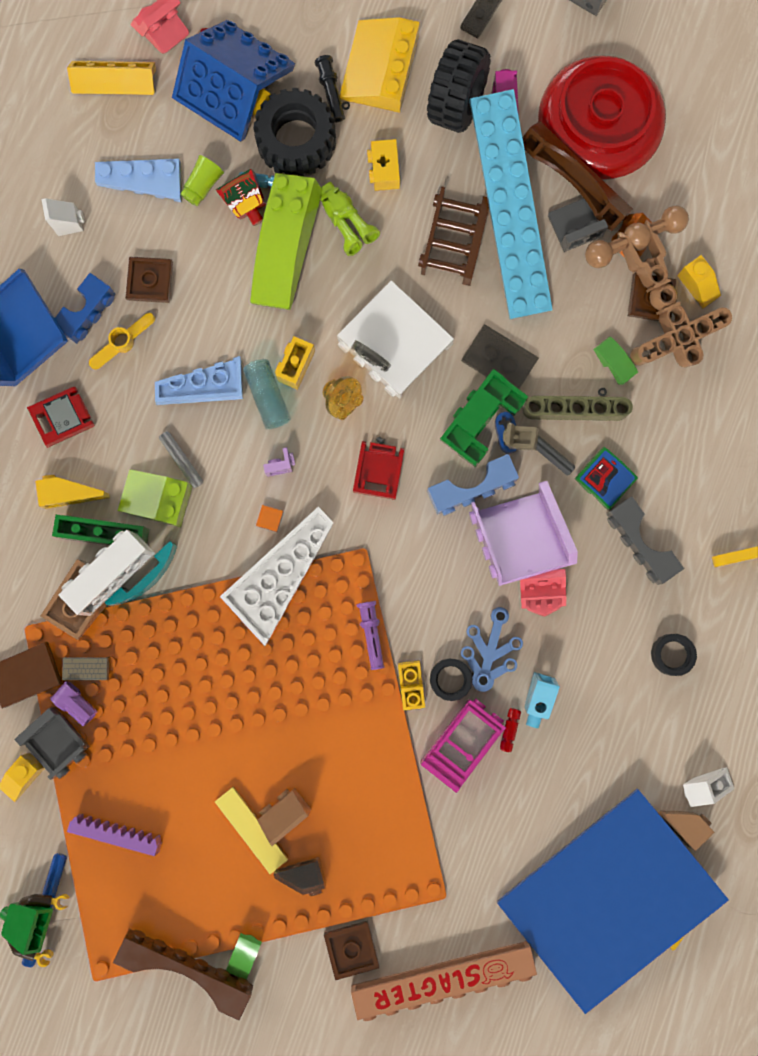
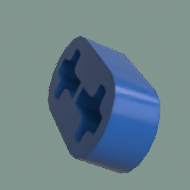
M502 412L495 419L496 434L500 449L506 454H512L517 449H509L508 446L504 445L503 433L505 428L499 422H501L503 417H505L506 421L510 420V423H513L515 426L516 422L511 413Z

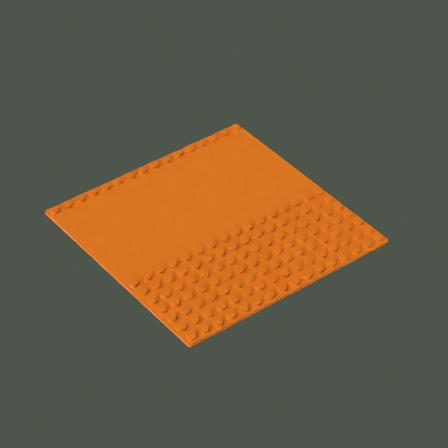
M362 548L313 560L266 646L261 643L220 597L241 577L106 607L79 640L48 621L25 627L28 649L44 642L49 643L61 680L64 657H109V680H62L63 684L68 681L80 690L81 696L98 711L94 718L85 726H82L67 711L59 709L51 701L50 698L63 684L37 694L41 715L48 708L56 707L90 746L85 751L87 756L77 764L73 762L68 767L70 771L61 779H58V777L54 778V784L94 981L135 973L113 963L129 928L140 930L151 939L162 940L167 946L173 949H181L189 956L198 958L234 949L240 933L252 935L257 940L266 942L446 898L443 877L366 549ZM376 601V617L380 622L377 629L383 664L385 668L376 670L370 669L365 631L360 626L362 620L360 609L357 608V604ZM232 787L237 790L258 819L262 816L259 812L268 804H271L273 807L279 801L277 797L286 789L292 791L295 788L311 808L309 816L277 842L289 859L271 874L268 873L215 803L217 799ZM83 814L84 819L92 816V822L98 818L101 819V824L109 821V827L117 823L118 829L122 826H126L127 831L135 828V835L141 830L144 832V837L149 833H152V839L160 835L162 845L160 852L152 856L69 833L67 829L74 817Z

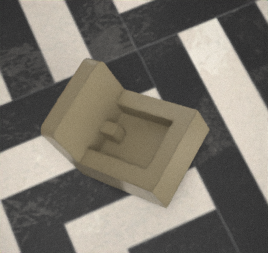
M508 423L507 429L503 433V441L510 449L536 451L539 429L537 427L515 426L513 423Z

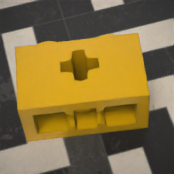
M396 139L371 141V150H367L368 163H372L373 170H369L370 183H374V190L400 189Z

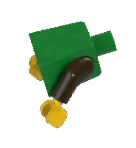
M33 894L23 897L19 902L11 903L1 910L0 919L4 921L1 935L8 941V945L15 956L30 961L36 959L40 967H46L50 964V961L45 960L43 956L52 958L54 952L50 949H45L42 953H39L41 952L53 913V908L50 905H54L58 910L67 908L68 906L60 904V899H69V895L62 894L57 898H52V895Z

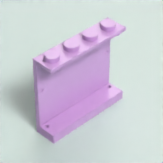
M548 481L539 483L538 494L479 510L475 502H471L472 512H469L472 525H477L478 529L475 530L479 542L483 541L484 547H482L484 558L485 560H490L489 571L492 579H497L499 586L577 564L578 551Z

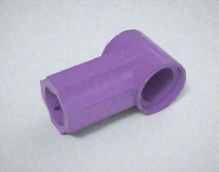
M68 681L50 698L55 706L63 711H67L82 726L90 722L98 712L81 696L80 690Z

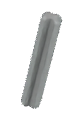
M168 431L159 436L160 441L192 487L197 488L203 484L202 478Z

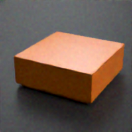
M262 505L256 526L278 532L283 511Z

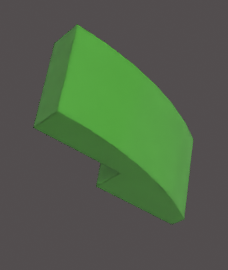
M608 337L593 349L603 367H609L618 385H623L638 373L629 356L612 337Z
M240 933L226 971L247 980L262 941L257 940L252 935Z

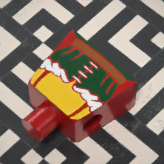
M252 169L247 170L216 189L217 193L237 218L241 220L248 216L253 226L263 221L259 209L264 207L266 202L256 174Z

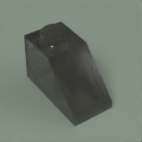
M319 857L276 869L274 872L276 880L302 895L309 893V896H315L322 893V889L326 887V880Z

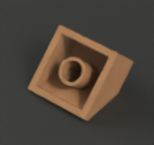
M295 788L292 791L286 789L277 797L279 801L273 807L271 804H268L259 812L262 816L257 821L271 846L276 844L309 816L311 808Z

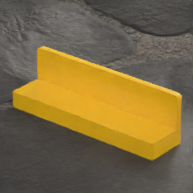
M71 61L67 67L71 92L75 94L153 95L155 93L153 75L156 72L155 62Z

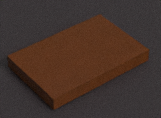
M48 642L0 661V705L2 709L63 684Z

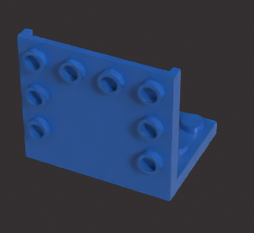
M225 20L185 39L172 98L241 142L246 137L259 90L292 72L295 63L287 55L278 53L269 44L256 39L252 33L237 27L236 23Z
M18 269L0 285V386H17L68 342V339L24 269Z

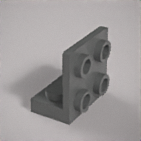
M584 198L548 213V218L564 252L603 237L608 228L605 219L597 221L592 209Z

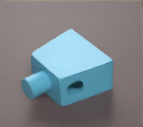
M536 672L533 673L524 706L526 713L529 714L526 725L539 728L542 718L549 720L560 688L555 678Z

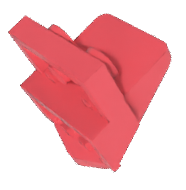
M157 0L152 5L142 8L138 16L130 24L142 37L145 36L163 54L167 53L189 35L188 29L177 15V8L181 3L179 0Z
M556 569L520 580L522 609L526 608L528 611L545 617L559 610L561 606H566L565 569Z

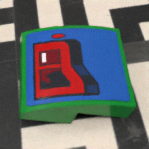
M602 447L574 479L587 493L592 494L605 509L610 510L638 477L607 448Z

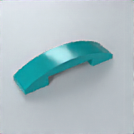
M169 541L154 555L160 563L130 591L127 588L120 587L105 601L106 605L115 606L127 603L152 588L169 568L176 553L177 545Z

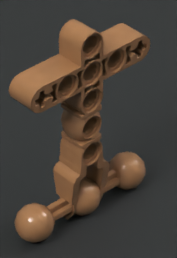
M678 205L665 209L661 219L653 223L646 220L644 224L633 223L629 225L624 233H618V239L609 243L603 240L593 241L588 245L585 252L586 261L590 266L603 268L610 263L614 254L622 251L629 270L637 273L644 287L648 289L646 290L647 293L650 292L649 299L651 305L659 310L656 314H659V323L664 334L632 349L630 353L631 361L638 366L650 363L673 352L677 363L681 367L687 368L697 365L703 360L704 356L698 340L728 326L732 321V313L723 307L689 321L684 308L679 305L681 302H677V290L673 285L668 284L671 279H668V271L663 259L666 256V250L658 234L665 231L676 234L686 228L689 221L688 212L685 208ZM648 246L652 259L648 258L642 262L636 251L643 250ZM652 273L656 274L657 281L652 278ZM661 293L665 294L666 301L662 300ZM670 312L675 316V321L671 320ZM718 317L719 321L713 324L712 320ZM698 324L701 325V327H702V332H700V331L698 330V328H697V325H698ZM679 332L683 335V341L679 339ZM660 341L665 345L664 350L660 348ZM647 350L650 351V354L642 357L641 353ZM688 352L692 355V361L687 357Z

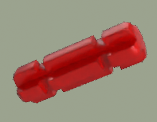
M510 708L507 717L509 719L506 720V729L502 736L504 739L503 741L501 740L500 750L511 753L514 744L512 741H515L519 724L517 720H520L521 711L518 709Z

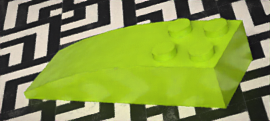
M275 173L259 235L252 280L251 304L291 310L322 194V188L315 178Z

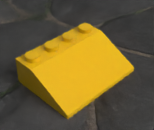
M400 17L358 20L339 95L340 100L400 113L419 38L420 22Z

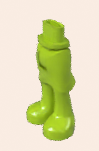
M328 182L321 187L322 194L320 200L326 214L334 226L339 228L344 237L343 249L347 256L357 254L362 248V242L347 224L346 219L351 220L365 244H371L380 236V231L374 225L367 224L359 216L347 193L342 192L339 187H335L332 182Z

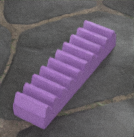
M83 814L74 817L67 829L69 833L152 856L160 852L162 845L160 835L152 839V833H149L144 837L142 830L135 835V828L127 831L126 826H122L118 829L117 823L109 827V821L101 824V819L98 818L92 822V816L84 819Z

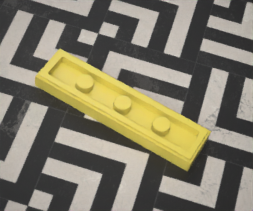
M234 787L215 801L269 874L273 873L289 859L277 843L273 846L270 845L257 821L258 818Z

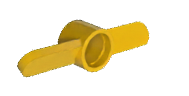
M152 313L145 314L127 330L122 327L111 330L108 336L109 343L89 359V366L97 370L119 352L126 353L130 351L134 345V338L154 323V315ZM121 334H126L128 336L127 342L122 346H116L115 339Z

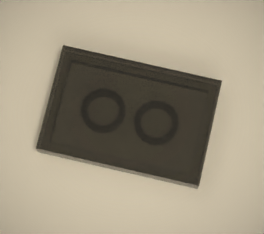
M484 324L461 361L486 377L494 369L520 389L539 357Z

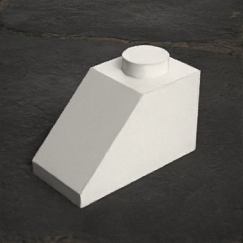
M47 198L41 199L45 220L58 236L83 231L84 215L82 210H78L74 203Z
M727 767L694 777L683 784L684 794L689 801L690 807L715 804L734 790Z

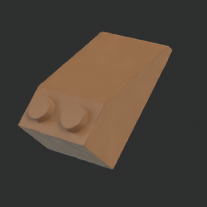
M79 559L75 561L40 617L77 640L82 637L107 606L104 602L90 616L77 615L58 595L63 591L61 589L62 586L70 579L74 580L80 574L79 570L87 564L86 561Z

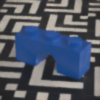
M89 273L77 288L80 294L86 298L85 307L81 311L72 312L63 306L55 317L64 335L76 344L87 336L88 329L92 324L98 322L105 307L112 304L115 296L112 288L92 273Z

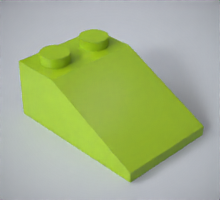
M129 469L117 511L181 528L192 485L170 477Z

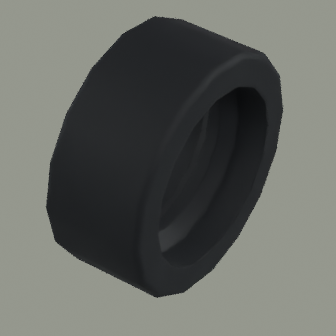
M665 634L659 637L653 644L651 660L655 668L661 673L669 676H682L690 672L695 666L697 651L693 642L686 636ZM669 642H678L686 650V660L678 668L668 667L661 659L662 648Z
M451 658L441 660L433 667L430 673L431 688L443 700H460L471 689L473 680L471 671L460 660ZM445 667H456L463 674L464 683L457 692H445L438 684V675Z

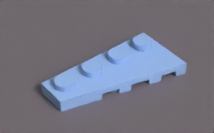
M179 159L95 162V183L101 187L121 191L129 190L134 191L136 194L154 195L156 198H169L176 202H181V162Z
M238 356L233 358L232 361L225 363L222 361L215 363L214 366L209 368L195 369L192 373L186 375L179 374L156 381V405L243 399L242 360Z

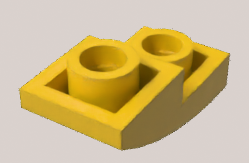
M420 660L398 663L403 711L425 708Z

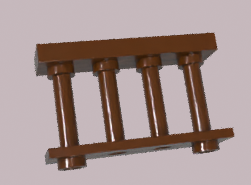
M441 187L440 194H435L433 207H436L425 254L420 255L418 266L421 267V275H425L427 266L458 273L461 277H464L462 284L470 286L489 211L488 199L483 196L482 203L474 205L444 198L446 187ZM443 206L473 213L474 216L478 217L477 224L472 223V225L439 218L441 208ZM438 226L470 234L469 236L473 237L472 244L467 243V245L434 238L436 228ZM432 246L464 253V256L468 257L467 264L458 265L429 258Z

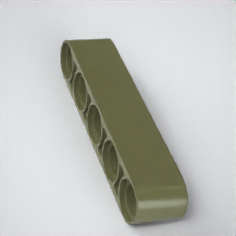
M531 396L523 406L525 417L534 420L621 421L633 410L632 402L625 397ZM534 403L538 405L539 411L532 412L529 409V404ZM551 404L559 405L561 411H552ZM572 405H580L582 408V412H575L573 410ZM594 405H601L604 412H596ZM616 405H622L625 408V413H619Z

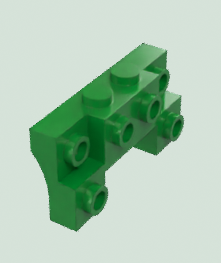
M493 369L478 390L473 389L466 399L468 403L465 407H459L453 415L455 420L442 435L440 441L476 468L489 451L476 438L501 406L516 416L529 396Z

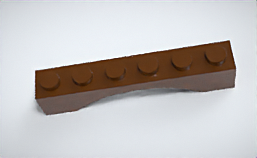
M541 121L531 126L522 137L524 150L533 159L549 166L570 182L586 200L595 217L599 221L605 219L608 225L607 229L610 232L633 210L630 205Z
M129 928L113 961L114 964L131 972L161 969L182 974L195 981L208 993L219 1012L236 1020H240L252 995L253 985L245 978H236L225 969L212 967L205 960L195 959L181 949H173L162 940L151 939L140 930Z

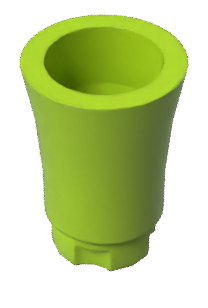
M199 155L180 195L189 203L199 206L201 200H204L210 189L224 174V171L208 158Z

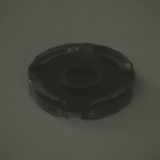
M355 340L352 344L351 349L353 351L355 350L360 357L371 365L382 367L381 371L387 372L391 367L387 360L361 342Z

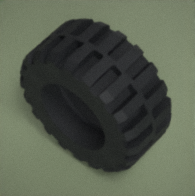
M460 39L448 44L442 58L439 60L437 70H435L428 96L427 117L432 124L457 133L468 129L473 119L470 98L483 96L488 80L491 55L486 48Z
M292 88V91H287V89L280 90V94L276 95V93L270 95L268 102L264 100L260 105L261 110H257L255 115L256 121L254 122L253 129L259 154L264 159L265 164L269 168L273 167L276 173L281 174L285 172L287 175L294 174L303 177L305 173L312 175L316 173V168L322 169L326 166L325 160L330 161L333 156L332 151L335 150L336 146L333 113L330 112V107L326 102L322 103V97L317 94L312 96L311 91L304 89V92L299 91V88ZM291 121H303L315 129L313 137L305 144L299 146H288L276 139V134L284 124Z

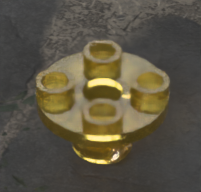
M344 376L337 381L333 379L327 382L322 392L323 397L326 399L327 412L340 420L346 419L356 407L362 404L364 399L363 395H361L362 389L359 381L351 376Z

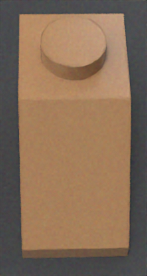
M663 810L658 812L671 829L694 851L715 833L709 827L712 823L702 813L698 815L691 811Z

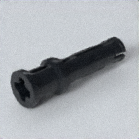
M323 55L316 58L314 62L319 70V82L324 86L330 112L333 113L335 123L345 120V115L336 84L338 77L332 66L333 58L330 55Z

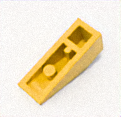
M56 475L42 476V480L35 481L38 505L44 509L110 498V495L105 491L56 477Z

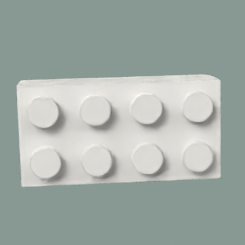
M129 530L119 532L113 538L114 542L108 548H102L96 554L97 558L91 564H85L79 570L80 574L74 580L70 579L62 586L61 589L63 591L58 595L77 615L90 616L155 554L138 534Z

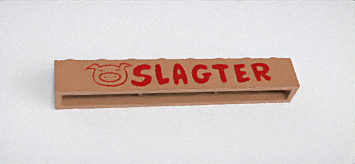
M527 941L353 984L351 985V995L357 1020L371 1021L377 1015L386 1014L390 1016L398 1013L401 1009L408 1008V1010H414L421 1007V1004L429 1002L430 1004H438L444 998L452 997L457 999L464 997L468 992L475 991V993L487 991L488 987L496 985L497 987H505L510 982L516 980L521 982L532 979V976L537 975L530 945Z

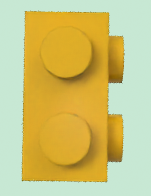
M293 336L291 343L288 342L285 347V356L282 362L278 363L275 370L278 382L294 389H299L314 356V344Z

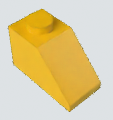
M702 255L687 264L677 275L702 309L721 296L715 272Z
M30 752L20 755L4 774L0 783V790L16 802L45 768Z

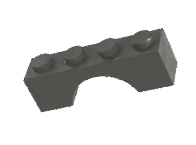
M632 496L606 513L609 517L607 518L608 523L613 529L617 528L622 535L620 536L621 541L626 547L630 546L635 553L633 554L634 559L639 565L643 564L648 571L646 575L652 583L656 582L657 585L664 584L685 569L672 550L658 552L652 550L643 542L640 535V523L645 513Z

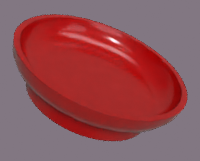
M591 56L567 65L552 79L541 98L538 122L541 121L602 180L615 179L638 170L655 154L660 146L665 130L666 109L658 86L643 69L622 58Z

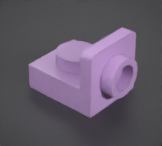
M287 447L283 448L285 461L272 459L268 461V464H264L266 476L270 477L293 472L292 466L295 465L293 452L289 453Z

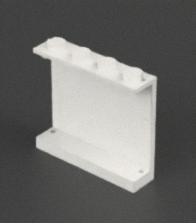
M392 281L337 335L338 346L345 353L349 351L354 356L353 360L361 368L365 366L370 371L369 375L376 382L381 381L386 386L384 389L392 397L396 395L399 399L402 397L405 389L444 350L447 351L454 341L452 336Z

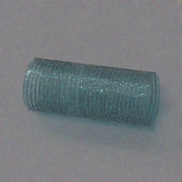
M260 359L244 366L243 372L265 429H274L288 423L291 420L290 414L279 390L269 360Z

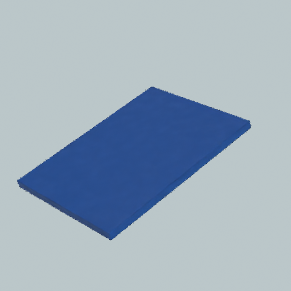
M637 788L497 900V904L584 1014H587L728 902L729 899Z

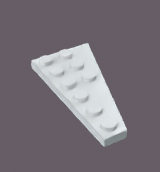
M319 506L220 596L264 646L267 645L334 524Z

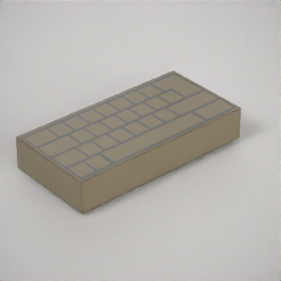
M64 657L62 680H109V657Z

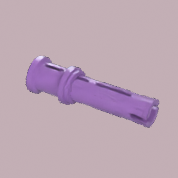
M376 601L357 604L362 620L360 626L365 631L371 670L385 668L377 629L380 622L376 617Z

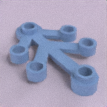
M502 607L495 608L491 612L490 617L493 626L487 646L480 636L478 626L470 625L466 630L467 636L472 638L484 659L482 668L474 658L473 648L465 646L460 652L461 657L466 659L474 673L472 676L473 687L481 692L490 690L493 687L494 679L517 669V662L512 658L506 659L503 665L491 670L492 662L513 650H520L523 646L521 638L513 637L507 644L496 649L502 625L509 619L508 611ZM498 612H502L504 614L503 620H498L496 618V614ZM472 627L477 629L475 636L469 634V629ZM514 639H517L520 642V645L517 648H514L512 646V641ZM465 649L471 650L470 657L463 655ZM508 661H513L514 667L512 669L507 668L506 664ZM482 676L487 678L485 685L479 683V679Z

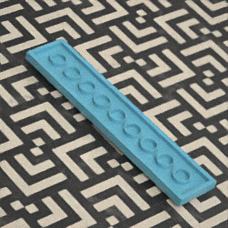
M514 89L470 98L509 319L552 311Z

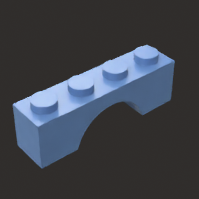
M509 454L488 462L484 481L474 488H460L446 480L429 487L427 493L437 515L442 513L445 516L456 511L454 507L461 504L463 507H467L480 496H483V499L496 494L494 490L501 487L503 490H507L515 486V481L519 479V476Z

